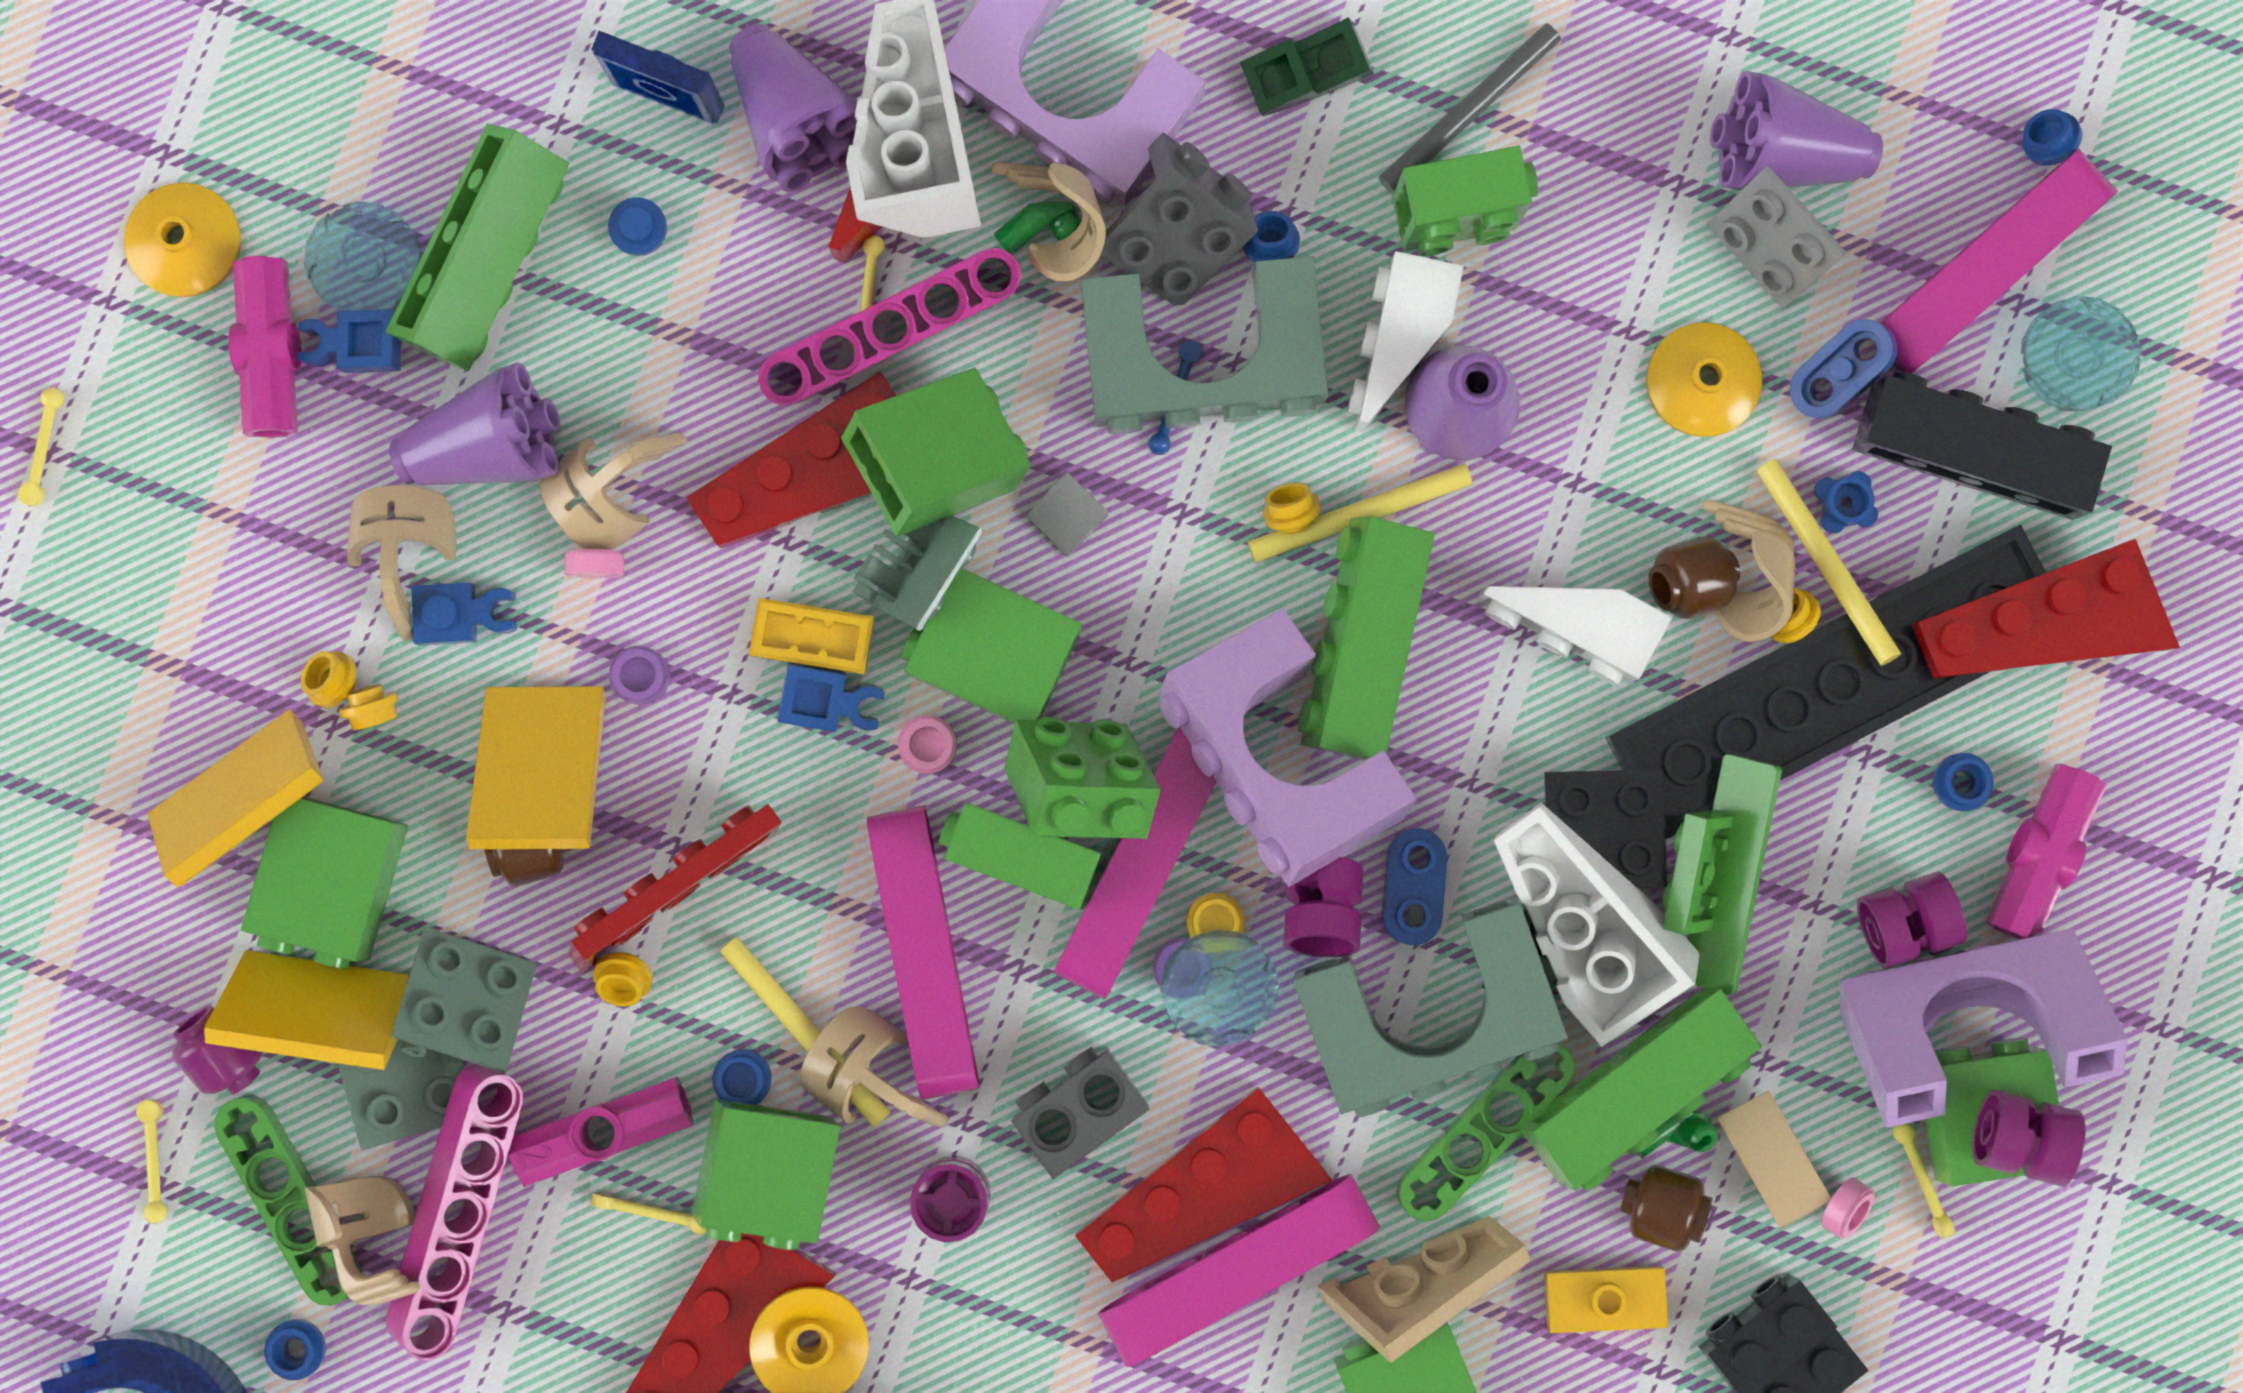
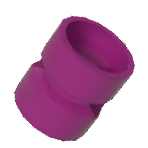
M1339 857L1294 885L1288 887L1286 884V898L1294 904L1285 912L1283 946L1287 950L1314 957H1341L1352 955L1359 951L1361 915L1353 907L1360 904L1362 900L1363 867L1360 863L1348 858Z
M1940 871L1905 882L1902 893H1899L1893 887H1889L1857 899V913L1863 935L1872 955L1883 969L1917 959L1922 947L1930 953H1935L1966 942L1967 925L1961 904L1951 883Z
M1993 1089L1982 1102L1976 1118L1972 1141L1975 1164L2010 1174L2016 1173L2022 1167L2027 1178L2064 1187L2071 1182L2076 1174L2082 1158L2086 1133L2084 1116L2081 1111L2042 1102L2035 1108L2030 1098Z
M959 1156L942 1157L929 1164L914 1184L910 1197L911 1215L918 1229L929 1238L944 1243L961 1241L974 1234L983 1223L991 1200L990 1182L983 1169L972 1160Z

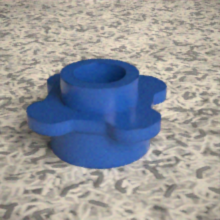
M1855 471L1849 477L1840 480L1824 477L1816 483L1814 494L1822 503L1824 515L1820 522L1825 531L1837 534L1847 526L1859 525L1862 528H1868L1876 522L1878 510L1874 507L1875 498L1871 489L1872 481L1866 473ZM1843 497L1851 500L1849 508L1842 506L1841 500Z

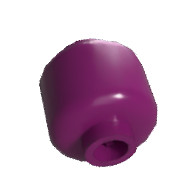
M208 1005L194 1013L174 1032L173 1037L177 1042L172 1050V1056L179 1068L202 1093L215 1094L227 1089L233 1095L246 1088L258 1077L260 1070L256 1067V1064L259 1062L263 1052L205 1043L204 1027L214 1010L212 1005Z

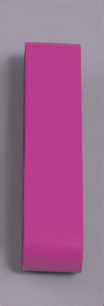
M2077 149L2072 156L2053 169L1880 322L1887 326L1896 338L1897 356L1894 364L1901 372L1913 373L2118 192L2080 149Z
M991 248L981 251L772 355L764 361L759 370L758 382L761 392L768 400L775 404L790 405L797 403L1007 299L1016 291L1020 284L1021 271L1018 262L1012 254L1003 249ZM994 259L1004 263L1009 272V282L1005 289L995 293L982 288L977 278L978 268L982 262ZM946 285L955 292L958 304L954 314L950 317L936 318L926 309L925 295L931 287ZM883 311H895L905 320L906 333L898 343L884 344L873 333V320ZM841 336L848 339L853 345L855 351L854 359L846 369L832 370L822 362L820 351L823 343L828 338ZM784 361L796 365L802 375V385L796 393L790 396H782L775 393L770 387L768 380L772 367Z
M1180 728L1177 729L1154 774L1161 790L1148 838H1121L1053 971L1054 974L1104 1000L1117 979L1217 782L1213 776L1208 777L1199 769L1192 755V745Z
M923 805L868 816L867 828L920 1099L925 1100L980 1089L977 1065L926 807Z
M478 1064L467 1066L458 1074L453 1084L399 1269L400 1273L405 1275L409 1282H418L421 1290L390 1301L386 1315V1326L389 1334L413 1358L421 1361L433 1360L442 1356L451 1347L455 1339L522 1108L523 1094L517 1082L503 1072ZM491 1083H497V1094L494 1100L486 1106L479 1107L478 1096L481 1090ZM480 1141L481 1148L478 1156L472 1162L461 1164V1155L464 1149L470 1143ZM464 1199V1208L461 1214L451 1221H444V1213L447 1207L453 1201ZM448 1257L445 1270L439 1276L427 1279V1271L430 1265L439 1258ZM431 1315L428 1328L417 1336H410L413 1324L419 1318Z
M1344 1175L1119 1297L1102 1308L1097 1314L1125 1366H1133L1358 1244L1374 1234L1380 1228V1225L1353 1175Z

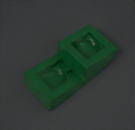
M1349 17L1297 42L1290 38L1240 62L1259 112L1263 117L1303 104L1374 74L1355 25Z

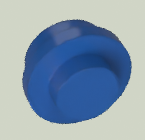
M2059 109L2043 110L2035 114L2025 125L2022 141L2023 150L2027 157L2037 165L2051 166L2061 163L2072 156L2080 146L2083 135L2082 128L2077 119L2069 113Z
M634 197L622 201L613 209L609 217L608 231L613 243L622 252L632 256H644L654 252L662 245L667 234V221L661 209L654 202L645 198Z
M746 1049L732 1051L724 1055L716 1064L712 1076L713 1088L719 1099L757 1105L770 1091L772 1084L770 1066L760 1054Z

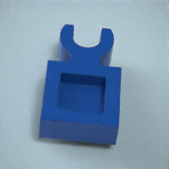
M395 310L337 311V328H331L315 319L303 320L298 323V330L307 335H319L320 344L312 352H298L297 359L312 367H324L332 363L336 358V369L344 373L401 371V340L385 332Z
M472 583L411 586L413 642L416 645L476 643V626L481 625L499 634H508L517 630L516 622L507 620L497 621L493 615V610L497 603L516 600V593L508 589H491L480 599H475V585Z
M787 662L777 721L779 723L836 732L838 717L844 716L849 717L850 721L860 729L876 730L879 726L878 718L861 715L858 711V706L867 697L884 699L885 692L881 687L870 683L858 685L852 690L844 689L845 672Z

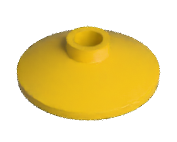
M173 183L153 190L135 206L126 224L124 248L132 270L147 286L168 296L193 297L214 289L231 273L233 261L238 260L240 253L241 231L233 210L218 194L197 184ZM182 226L184 229L183 239L177 244H169L167 236L173 227Z
M1700 322L1676 329L1659 343L1648 364L1646 385L1652 406L1661 419L1669 426L1690 436L1713 437L1735 429L1753 412L1762 390V371L1755 351L1740 334L1720 324ZM1709 366L1716 370L1718 374L1716 385L1709 386L1701 381L1699 377L1701 367Z
M822 1287L796 1288L773 1299L759 1314L750 1336V1358L753 1369L760 1382L771 1393H844L860 1377L869 1354L868 1330L859 1310L843 1295ZM812 1330L818 1333L820 1336L818 1343L812 1347L800 1345L797 1340L802 1332Z

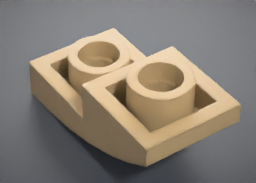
M1769 1090L1717 1118L1780 1229L1829 1204L1832 1198Z

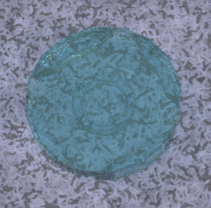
M355 201L342 205L343 208L336 210L331 215L327 213L316 222L305 246L304 267L316 293L324 303L337 311L396 310L423 255L417 234L398 213L379 203Z
M2075 296L2053 303L2031 321L2021 342V354L2023 353V363L2025 366L2022 370L2027 384L2042 401L2061 411H2092L2113 403L2129 390L2139 371L2141 346L2134 325L2119 308L2100 298Z
M1217 929L1195 935L1175 950L1164 967L1160 991L1164 1009L1169 1019L1179 1031L1185 1033L1189 1039L1198 1044L1222 1047L1246 1040L1256 1033L1254 1029L1262 1023L1264 1018L1266 1021L1275 1010L1279 983L1274 964L1258 942L1241 932Z

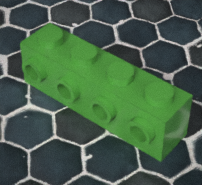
M486 124L385 332L443 363L469 372L473 362L481 356L488 342L487 333L499 309L507 303L512 294L513 280L524 257L533 250L537 243L538 228L549 206L557 200L562 191L563 177L570 163L517 130Z
M1373 516L1350 518L1349 526L1344 527L1336 548L1337 559L1341 561L1336 583H1333L1328 589L1324 602V615L1328 618L1324 640L1319 641L1314 650L1316 657L1311 665V672L1313 675H1316L1311 698H1307L1304 701L1299 714L1298 727L1299 731L1303 732L1300 745L1361 760H1367L1383 750L1387 755L1434 541V532Z
M1701 988L1520 1126L1519 1129L1561 1186L1577 1190L1580 1187L1585 1191L1592 1189L1611 1175L1613 1169L1610 1164L1628 1151L1633 1155L1650 1146L1660 1135L1657 1128L1673 1115L1680 1119L1698 1109L1706 1100L1702 1093L1719 1080L1722 1083H1728L1747 1071L1752 1065L1749 1057L1761 1049L1762 1045L1721 989Z

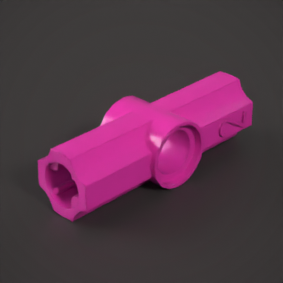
M267 256L243 257L241 260L233 261L236 324L230 326L228 334L231 363L235 373L240 378L243 434L248 437H288V435L298 433L294 371H299L302 362L297 359L298 352H302L299 331L296 323L291 319L288 262L283 258Z
M2062 763L2055 764L2041 793L2032 818L2026 819L2020 825L2010 843L2006 856V864L2010 867L1986 919V924L2019 940L2030 938L2036 933L2043 932L2060 891L2066 889L2073 882L2085 859L2087 848L2086 843L2082 841L2107 786L2099 777Z
M674 1077L514 1135L509 1149V1157L515 1174L519 1177L523 1187L594 1161L605 1160L616 1153L694 1125L692 1108L679 1078ZM593 1116L605 1117L613 1125L615 1135L610 1146H598L590 1139L588 1125Z

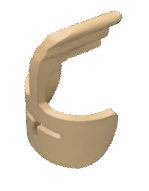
M995 162L991 167L994 175L1006 176L1010 182L1017 183V186L1023 189L1052 191L1063 194L1076 202L1081 209L1083 215L1081 224L1070 236L1051 244L1031 243L1029 245L1027 255L1033 266L1049 279L1061 282L1075 280L1087 273L1098 261L1106 237L1101 211L1093 186L1088 178L1077 169L1064 164L1051 163L1049 167Z
M680 432L643 439L638 444L630 446L625 452L617 455L594 475L588 468L586 453L594 450L596 444L591 437L585 438L558 461L559 470L556 475L541 479L540 491L543 501L560 528L584 549L612 550L641 531L650 523V520L645 514L634 515L620 508L607 496L605 487L630 468L643 462L660 459L664 454L673 451L675 447L685 445L687 439ZM570 476L582 497L603 521L594 515L584 502H580L570 509L569 504L579 496L571 482Z
M413 485L376 487L362 492L352 503L347 560L350 567L360 566L362 564L361 548L378 541L381 543L380 587L383 592V603L400 637L403 640L410 641L413 639L412 618L409 613L410 604L402 590L399 579L398 543L405 539L423 542L438 549L443 554L445 560H455L456 528L454 514L448 500L441 493ZM395 504L394 514L396 518L417 519L422 522L414 520H377L389 519L390 506Z
M1705 500L1702 504L1704 511L1714 514L1716 521L1723 525V529L1726 532L1752 539V551L1755 560L1772 584V586L1756 592H1735L1733 600L1726 607L1716 610L1718 620L1723 628L1738 640L1754 642L1771 637L1786 625L1793 610L1795 577L1793 540L1788 531L1772 518L1714 500Z
M858 1006L848 1007L840 1012L821 1031L806 1055L800 1074V1082L804 1090L849 1125H852L857 1118L854 1112L849 1111V1098L854 1085L858 1083L863 1084L880 1098L893 1104L897 1109L906 1112L910 1117L940 1128L944 1127L948 1122L946 1114L938 1112L934 1107L925 1104L924 1101L902 1092L869 1070L870 1061L881 1050L897 1042L906 1044L908 1038L907 1033L867 1008ZM865 1037L864 1040L850 1054V1056L840 1069L831 1088L833 1078L839 1066L841 1065V1062L831 1055V1051L834 1049L835 1051L846 1057V1055L853 1048V1046L860 1039Z
M368 1176L330 1185L304 1187L317 1247H328L333 1250L340 1284L351 1300L359 1305L383 1304L421 1290L418 1282H409L408 1278L401 1274L398 1269H390L372 1276H365L356 1267L350 1245L356 1240L413 1225L415 1212L412 1203L404 1189L396 1181L384 1176ZM357 1214L363 1216L361 1221L342 1225L339 1222V1218Z

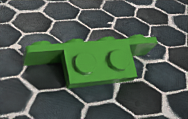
M1735 754L1725 755L1722 760L1713 810L1686 813L1684 822L1679 826L1674 840L1677 860L1673 879L1668 883L1663 896V908L1666 911L1663 929L1688 935L1687 939L1700 953L1695 985L1705 989H1721L1725 995L1735 994L1738 990L1782 769L1778 765Z

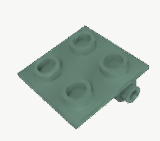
M949 516L904 534L909 538L907 542L885 529L882 535L901 547V552L897 557L885 548L875 544L872 549L893 564L890 567L869 554L854 577L858 583L852 592L866 600L873 607L921 631L926 621L933 618L940 610L944 602V593L957 572L966 567L973 558L976 551V542L984 530L954 516Z
M425 926L391 1037L404 1042L402 1051L410 1056L424 1057L427 1049H431L506 1073L537 963Z
M398 1039L385 1070L337 1063L361 1151L441 1127L453 1084L458 1074L464 1070L462 1059L431 1049H427L424 1057L410 1056L402 1051L404 1042Z

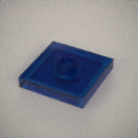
M598 31L591 50L613 86L713 125L714 123L718 124L725 104L708 72L682 63L677 58L664 52L649 50L605 32Z

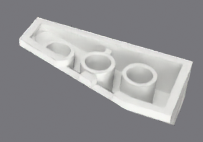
M892 0L875 4L865 57L866 73L861 98L858 97L855 111L856 128L853 144L849 145L846 160L857 219L921 238L980 227L981 222L935 1Z
M1538 804L1495 836V845L1519 901L1525 904L1537 932V943L1542 954L1547 955L1556 976V987L1564 1005L1602 1047L1695 985L1700 955L1697 949L1684 935L1663 929L1666 914L1544 804Z

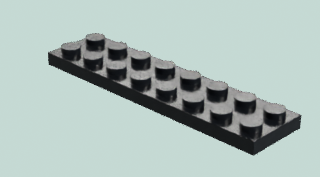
M2020 524L1869 601L1874 612L1901 652V655L1891 662L1880 666L1846 613L1811 631L1804 638L1788 643L1605 737L1622 770L1662 769L1666 840L1676 835L1679 826L1684 822L1686 813L1713 810L1722 760L1725 755L1735 754L1778 765L1782 769L1780 778L1782 780L1989 673L1984 672L1933 679L1912 624L2044 574L2046 570Z

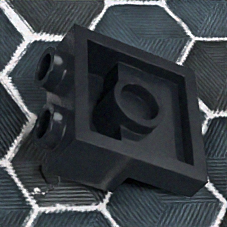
M1787 1274L1784 1278L1776 1275L1763 1282L1751 1295L1754 1300L1753 1303L1738 1315L1730 1312L1717 1319L1705 1332L1708 1339L1698 1346L1734 1393H1842L1869 1371L1836 1330V1324L1802 1281L1791 1274Z

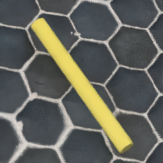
M1777 459L1763 464L1757 469V474L1880 666L1896 659L1901 655L1900 650Z
M1464 463L1319 515L1307 529L1301 532L1287 534L1278 530L1247 541L1254 562L1257 563L1342 532L1344 527L1349 526L1350 518L1366 516L1382 518L1471 486L1473 484L1467 465Z
M736 936L719 952L808 1052L821 1031ZM833 1049L831 1055L841 1062L833 1078L834 1082L846 1060ZM858 1083L854 1085L849 1100L874 1128L891 1111L874 1092L863 1084Z

